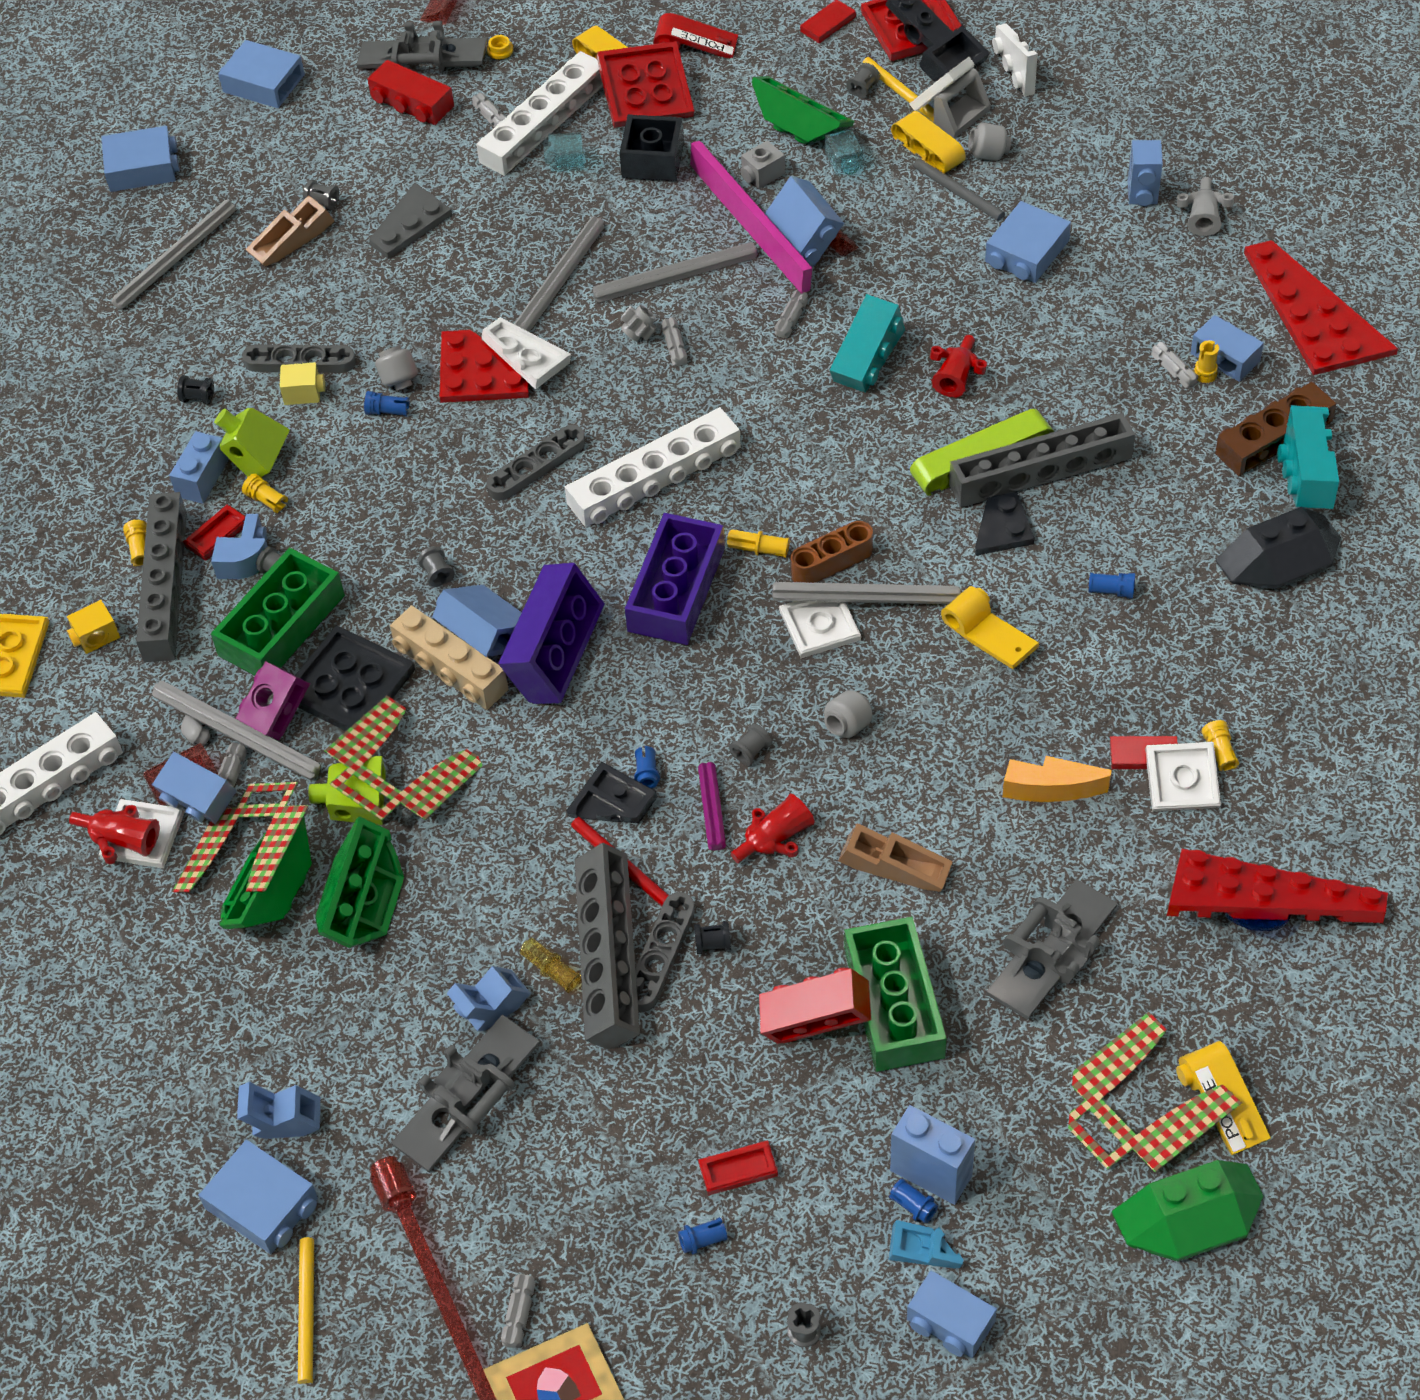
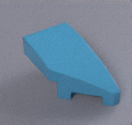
M896 1220L893 1224L888 1260L947 1268H960L963 1265V1258L959 1253L956 1255L943 1238L945 1234L940 1227L934 1231L930 1227Z

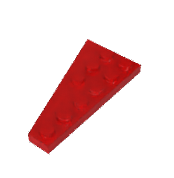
M1270 240L1245 246L1244 254L1313 376L1397 355L1398 348L1274 241Z
M1181 849L1167 916L1179 917L1180 911H1197V917L1211 918L1212 912H1227L1231 917L1239 919L1287 920L1288 915L1292 914L1305 915L1306 921H1319L1320 916L1324 915L1335 916L1342 922L1383 923L1386 914L1388 892L1379 891L1373 887L1350 885L1336 879L1327 880L1313 877L1303 872L1280 870L1266 864L1257 865L1243 862L1234 857L1224 858L1210 855L1201 850Z

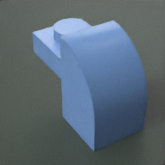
M246 514L241 538H216L211 563L217 579H244L259 572L256 569L257 558L260 552L268 546L266 542L267 530L266 527H262L258 514Z
M492 966L476 986L455 983L447 992V995L455 1003L453 1006L455 1011L463 1018L468 1019L477 1031L488 1030L501 1015L507 1017L516 1011L531 994L511 969Z
M247 1082L239 1086L237 1119L253 1126L252 1135L259 1138L271 1139L305 1136L320 1128L321 1097L297 1085L274 1094L251 1082Z

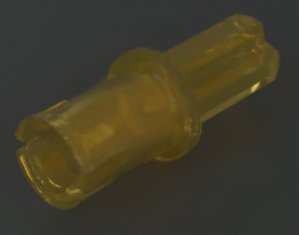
M534 938L523 942L520 954L540 969V975L550 977L563 987L567 993H570L581 982V974L561 960L560 954L550 952Z

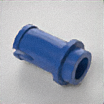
M645 746L646 757H643L642 747H639L635 751L637 771L634 774V780L653 789L660 780V773L656 770V751L652 747Z
M900 1179L893 1186L889 1195L892 1201L897 1202L913 1214V1219L916 1222L921 1220L923 1223H928L938 1209V1205L934 1203L932 1196H924L904 1179Z
M720 1217L691 1228L689 1225H685L684 1230L678 1231L679 1242L684 1253L691 1251L692 1254H696L699 1248L720 1241H727L728 1239L724 1223L722 1224Z

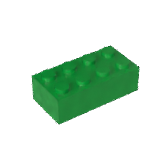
M289 547L211 632L218 656L254 676L263 667L265 661L281 668L345 596L339 572Z
M913 916L844 929V951L848 966L869 980L871 1020L863 1022L875 1071L879 1072L945 1059L947 1038Z

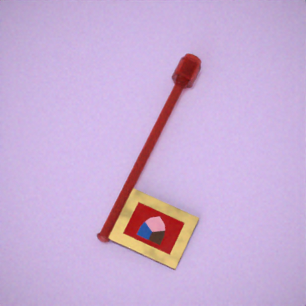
M388 1156L376 1161L370 1167V1181L382 1209L386 1212L397 1214L479 1400H624L588 1323L483 1369L411 1209L412 1202L416 1198L417 1193L404 1164L398 1162L396 1157Z

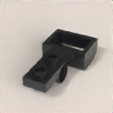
M887 0L886 6L904 24V33L907 39L915 45L922 42L928 48L923 53L920 68L933 81H938L968 57L974 62V69L987 60L990 52L963 25L952 31L922 0Z

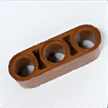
M854 521L796 548L791 554L792 580L794 582L816 583L865 560L873 551L872 527L864 521Z

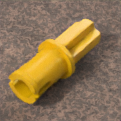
M730 530L727 536V546L729 548L753 551L757 556L759 553L786 558L790 546V538L764 535L763 531H759L757 534Z

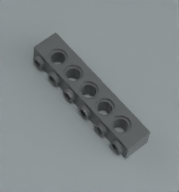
M1120 413L950 461L949 486L960 508L986 501L987 497L1021 491L1132 459L1135 433L1125 415Z
M180 492L149 494L136 643L144 662L172 661L176 659L185 546L183 541L185 540L187 512Z
M601 843L575 859L585 1041L605 1049H615L640 1035L627 854L605 843Z

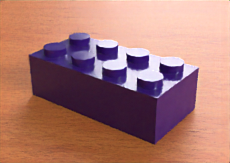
M663 513L625 606L627 632L688 645L725 550L724 525Z
M575 563L543 565L498 663L525 699L533 704L562 702L605 605Z

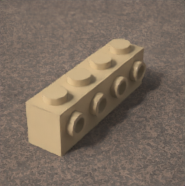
M411 605L390 624L393 637L392 643L400 653L410 656L423 669L430 670L440 677L446 685L453 686L463 693L469 701L476 702L488 710L509 690L506 673L497 663L485 657Z

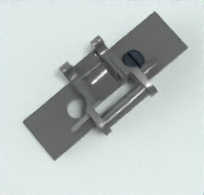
M433 21L434 31H431L430 36L418 37L413 22H404L405 32H401L399 40L363 41L357 61V69H378L386 60L403 67L405 64L434 63L435 66L439 67V70H445V67H477L483 65L488 39L487 37L445 39L442 21Z
M1078 879L1074 881L1057 904L1047 898L1038 897L1033 903V910L1013 934L1007 935L1003 940L1005 948L1015 954V956L986 991V995L1028 1020L1052 988L1056 987L1059 983L1070 984L1095 952L1100 943V939L1095 934L1117 907L1118 903ZM1045 917L1044 925L1052 929L1044 942L1040 940L1034 944L1027 942V938Z
M501 1015L464 1058L453 1045H450L444 1051L447 1066L436 1079L432 1081L427 1074H424L418 1081L424 1094L429 1097L428 1101L401 1130L391 1144L430 1173L460 1136L467 1132L474 1135L478 1130L477 1125L507 1090H513L516 1084L511 1077L538 1047L540 1041L510 1019ZM487 1085H492L491 1088L485 1093V1095L472 1108V1110L465 1116L463 1114L464 1111L470 1106V1104L473 1101H475V1099L482 1092V1090ZM448 1112L451 1120L444 1128L436 1127L433 1124L435 1117L439 1113Z

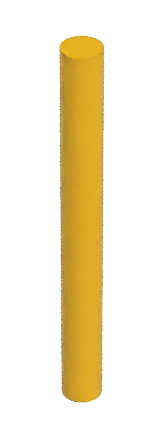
M870 57L864 59L863 63L874 65L880 73V80L910 103L918 97V95ZM926 104L919 111L934 122V108Z
M310 1237L301 1238L299 1241L298 1384L313 1383L314 1239Z

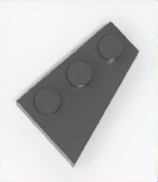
M414 182L370 237V246L389 259L452 216V211L448 206Z

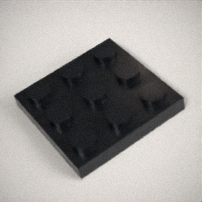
M336 625L295 674V676L310 683L298 708L347 731L386 696L393 699L416 670L415 664L401 655Z

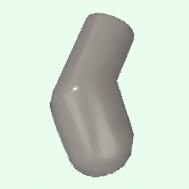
M185 714L181 724L182 735L192 744L195 742L199 746L206 745L210 738L209 730L203 729L199 721Z

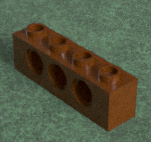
M1313 382L1301 388L1297 387L1281 400L1273 401L1262 411L1255 415L1247 416L1238 425L1223 430L1217 438L1215 454L1232 471L1241 476L1277 455L1279 444L1284 443L1291 405L1328 407L1329 416L1326 421V425L1333 422L1337 403Z

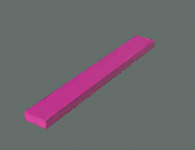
M701 141L691 143L690 165L797 290L801 294L810 291L812 267L705 145Z

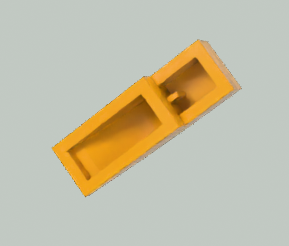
M1050 756L1045 757L1043 766L1010 759L1004 778L1002 797L1034 802H1059L1089 798L1108 792L1112 770Z

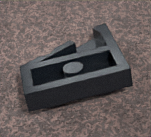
M1018 492L987 497L975 545V555L1033 545L1035 538Z
M601 762L566 810V814L571 818L581 817L588 820L640 823L658 796L656 791Z

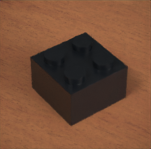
M628 114L619 152L622 178L677 181L684 147L683 118Z

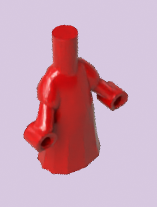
M966 335L960 347L943 349L940 346H933L931 348L930 359L941 361L942 358H947L931 379L932 387L936 392L944 396L957 398L966 391L967 378L972 366L975 373L985 374L987 362L982 359L978 360L977 355L971 351L975 343V338L972 335Z
M791 793L766 816L761 808H755L752 811V824L746 829V841L730 854L736 863H740L755 851L764 854H774V852L788 857H796L799 853L797 844L790 841L785 845L781 842L814 825V817L806 805Z
M128 805L124 810L114 812L105 809L93 816L72 812L69 817L71 825L88 829L91 840L98 844L105 862L109 865L115 863L118 856L114 848L109 847L108 842L146 857L155 847L160 832L159 821L157 819L139 818L140 814L135 805Z

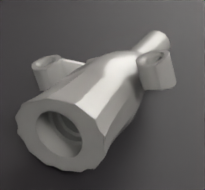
M1203 177L1200 181L1199 191L1192 192L1189 195L1185 193L1177 195V207H1188V203H1192L1190 217L1186 224L1191 233L1199 236L1214 235L1220 230L1222 225L1218 203H1222L1223 207H1232L1234 195L1213 191L1211 178Z

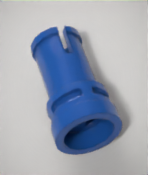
M367 391L364 401V412L366 415L386 413L407 416L408 411L406 409H409L410 405L409 397L385 396L383 393Z
M1090 572L1089 593L1117 594V597L1133 599L1135 573L1108 575Z

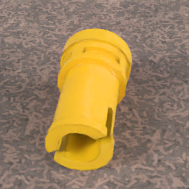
M1208 340L1200 344L1199 359L1194 368V372L1198 375L1197 381L1202 383L1213 382L1218 374L1216 361L1219 345H1215L1214 341Z
M256 473L248 476L242 485V493L255 501L259 500L275 513L281 511L286 506L285 503L288 502L287 496L270 487L269 483Z
M131 520L123 526L124 536L130 548L131 563L135 567L143 565L147 523L143 520Z
M1216 720L1206 724L1201 732L1206 742H1214L1215 759L1219 771L1237 768L1240 763L1230 742L1231 735L1227 722Z

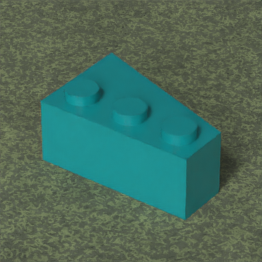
M868 294L865 295L830 368L833 382L866 393L870 385L873 386L876 383L880 369L905 331L904 319L901 316L899 305Z
M1291 405L1284 443L1278 446L1277 460L1278 463H1282V475L1288 481V494L1292 495L1296 507L1334 509L1339 476L1335 452L1328 451L1327 440L1332 439V430L1325 429L1329 416L1328 407Z

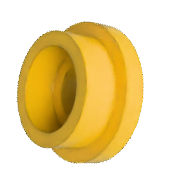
M496 35L490 38L487 45V54L491 58L505 59L513 53V44L508 37Z

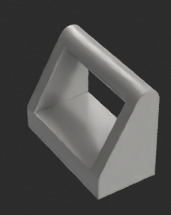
M970 69L934 98L933 123L954 139L990 111L991 104L976 69ZM966 87V95L949 108L947 102Z

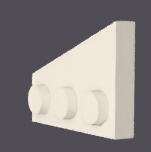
M1006 23L997 25L996 35L992 40L994 52L1002 56L1003 67L1006 72H1011L1014 87L1016 89L1020 88L1024 97L1035 94L1038 54L1034 50L1028 51L1029 45L1025 41L1020 42L1018 34Z
M501 317L483 329L482 340L535 389L570 364V353Z

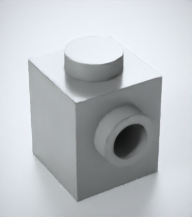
M768 140L741 155V175L747 183L752 182L759 189L785 174V155Z

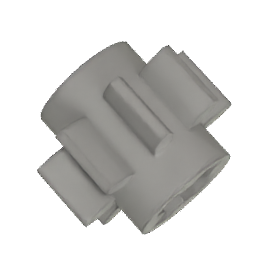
M639 305L636 310L629 306L621 317V320L625 322L621 326L622 331L634 341H638L641 337L647 341L656 331L657 327L653 324L656 317L643 305Z

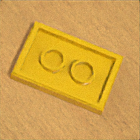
M0 614V696L25 698L50 621L48 617Z

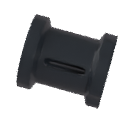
M182 375L177 387L179 401L186 402L188 399L203 401L204 404H210L215 390L214 381L212 378L196 380Z
M728 920L723 921L721 925L701 927L700 924H694L697 954H702L705 950L725 949L726 952L731 951Z

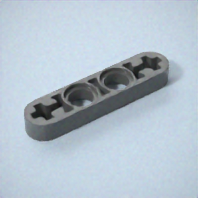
M256 344L247 347L242 353L244 366L252 372H280L281 365L308 363L307 360L313 356L321 358L316 362L318 373H344L352 370L356 365L353 349L345 345ZM283 356L292 357V359L286 363L278 362V360Z
M567 425L491 474L486 481L489 496L494 500H506L581 451L586 444L583 429L576 425ZM570 437V438H572V439H575V438L577 437V440H576V441H573V440H571V439L566 440V438ZM545 452H554L556 454L552 459L540 457ZM523 467L532 469V472L527 475H519L517 473ZM496 484H499V485H501V486L506 485V487H505V488H501L500 486H498V487L495 488V485H496Z
M672 893L666 898L636 965L637 993L642 992L645 986L644 979L649 981L648 996L638 1000V1011L640 1012L649 1011L657 1004L694 918V901L686 893ZM684 904L685 910L679 912L676 923L673 921L674 908ZM667 931L677 936L676 940L670 944H663L658 940L659 935ZM652 960H659L665 965L657 973H651L645 967Z

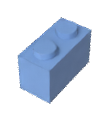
M1132 140L1127 180L1129 204H1138L1140 206L1158 204L1163 165L1161 140Z
M1216 315L1193 335L1191 354L1199 358L1200 344L1208 340L1214 341L1215 345H1219L1216 361L1218 370L1239 382L1261 360L1264 343Z
M197 431L193 434L169 475L174 492H180L182 499L204 504L229 460L220 450L219 445L223 439L222 437Z
M174 751L152 784L161 793L159 796L161 801L173 808H176L178 804L187 808L185 813L201 823L204 819H207L216 824L237 792L226 779Z
M930 1270L907 1306V1320L910 1321L911 1328L918 1334L929 1337L932 1334L942 1340L943 1346L950 1353L959 1357L965 1354L973 1359L995 1323L997 1308Z

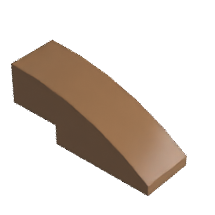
M308 195L291 214L284 209L245 250L263 266H268L278 262L324 232L335 220L323 206Z
M858 823L849 833L838 862L856 870L920 889L941 892L953 863V861L893 832L887 838Z

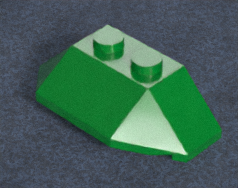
M757 76L752 79V85L764 119L771 122L774 129L784 133L790 132L795 135L794 139L801 143L810 144L811 141L824 140L852 127L855 122L769 76Z
M304 816L265 892H246L255 858L266 833H264L253 848L221 907L219 926L223 929L246 928L280 920L290 911L291 903L298 889L305 882L306 874L312 864Z
M360 816L356 819L334 858L315 915L319 935L348 948L380 939L387 935L404 880L403 871L397 853L391 843L392 837L388 829Z
M1216 1160L1149 1183L1112 1210V1215L1126 1245L1160 1257L1181 1261L1247 1238L1263 1199V1194L1248 1164Z

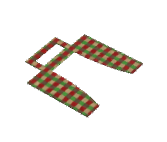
M389 696L382 699L324 750L348 767L330 785L381 820L388 816L400 803L426 820L483 765L478 756L465 749L426 771L402 792L364 767L363 764L384 744L406 711L405 707ZM355 775L389 798L390 801L380 809L344 783L351 776Z
M298 782L249 784L237 808H226L216 824L210 821L172 892H190L221 849L238 817L274 816L258 850L246 888V892H265L309 806H286ZM286 791L280 804L246 805L252 792Z
M1150 1012L1141 1017L1073 1071L1072 1087L1085 1101L1070 1112L1068 1128L1107 1170L1131 1150H1134L1154 1172H1157L1242 1104L1222 1084L1174 1108L1136 1135L1102 1098L1121 1083L1146 1058L1167 1031ZM1089 1110L1122 1143L1110 1155L1076 1121Z

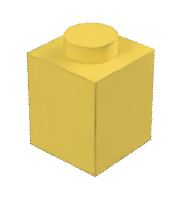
M316 362L281 365L280 390L284 405L320 402V392H325L324 374L318 373Z

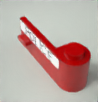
M665 13L659 18L653 44L677 41L678 48L682 43L724 58H733L738 35L674 13Z

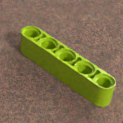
M1029 409L921 456L911 465L910 473L925 494L930 496L933 491L938 489L942 491L950 487V461L1053 433L1054 430L1037 409Z

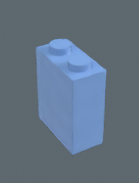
M245 40L235 50L225 66L220 69L218 75L224 93L279 108L305 73L300 55Z
M167 126L101 136L104 174L110 192L176 181L175 172L180 171L178 157L173 155V153L178 152L175 136L169 135Z
M793 176L789 177L765 213L811 267L815 266L820 260L822 254L844 225L841 218L810 181Z
M1020 201L987 241L985 262L995 269H1003L1013 273L1021 280L1027 279L1036 283L1069 242L1071 221Z
M482 584L444 589L437 599V606L432 617L485 657L503 654L522 612Z
M909 1105L891 1134L890 1171L955 1205L972 1177L975 1138Z
M247 1139L198 1195L207 1211L269 1254H272L277 1247L282 1248L289 1242L294 1226L301 1218L307 1219L313 1213L317 1205L316 1200L318 1199L312 1183Z

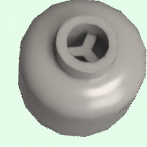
M980 123L976 128H972L968 139V149L972 150L975 158L982 160L999 161L1004 153H1009L1011 147V137L1007 136L1006 128L997 124Z
M398 345L378 353L380 358L376 360L375 366L384 386H394L396 391L413 385L411 379L417 376L418 369L410 350L402 349Z
M854 690L842 692L829 701L824 708V722L827 729L832 734L842 738L855 736L866 728L872 720V709L869 700Z

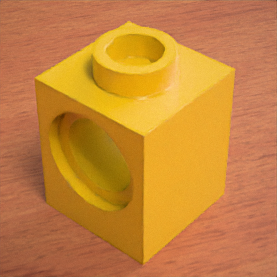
M102 600L67 616L71 629L67 630V634L74 647L81 645L86 654L120 638L115 622Z

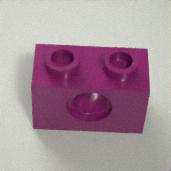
M265 661L263 667L257 671L254 677V684L249 694L240 703L239 713L235 719L266 736L280 740L310 683ZM273 694V701L268 706V698Z

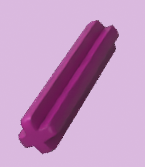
M713 762L701 763L698 766L708 848L711 851L722 850L726 847L716 765Z

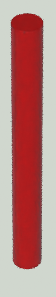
M581 817L575 818L571 823V827L593 847L605 843L615 848ZM628 860L629 878L662 907L669 895Z

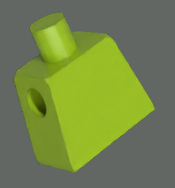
M247 408L235 416L227 409H223L214 421L217 426L226 432L219 445L220 450L247 477L254 473L261 477L270 473L290 431L284 425L254 408Z
M382 756L370 757L363 766L386 781V769ZM336 763L329 766L327 783L309 784L308 796L310 804L326 803L330 820L355 822L360 816L377 825H383V820L330 785L337 776L348 768L344 764ZM355 775L351 776L344 783L380 809L384 806L385 796Z

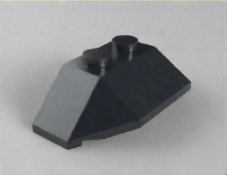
M1301 506L1247 528L1215 561L1232 584L1278 589L1332 567L1341 536L1324 515Z

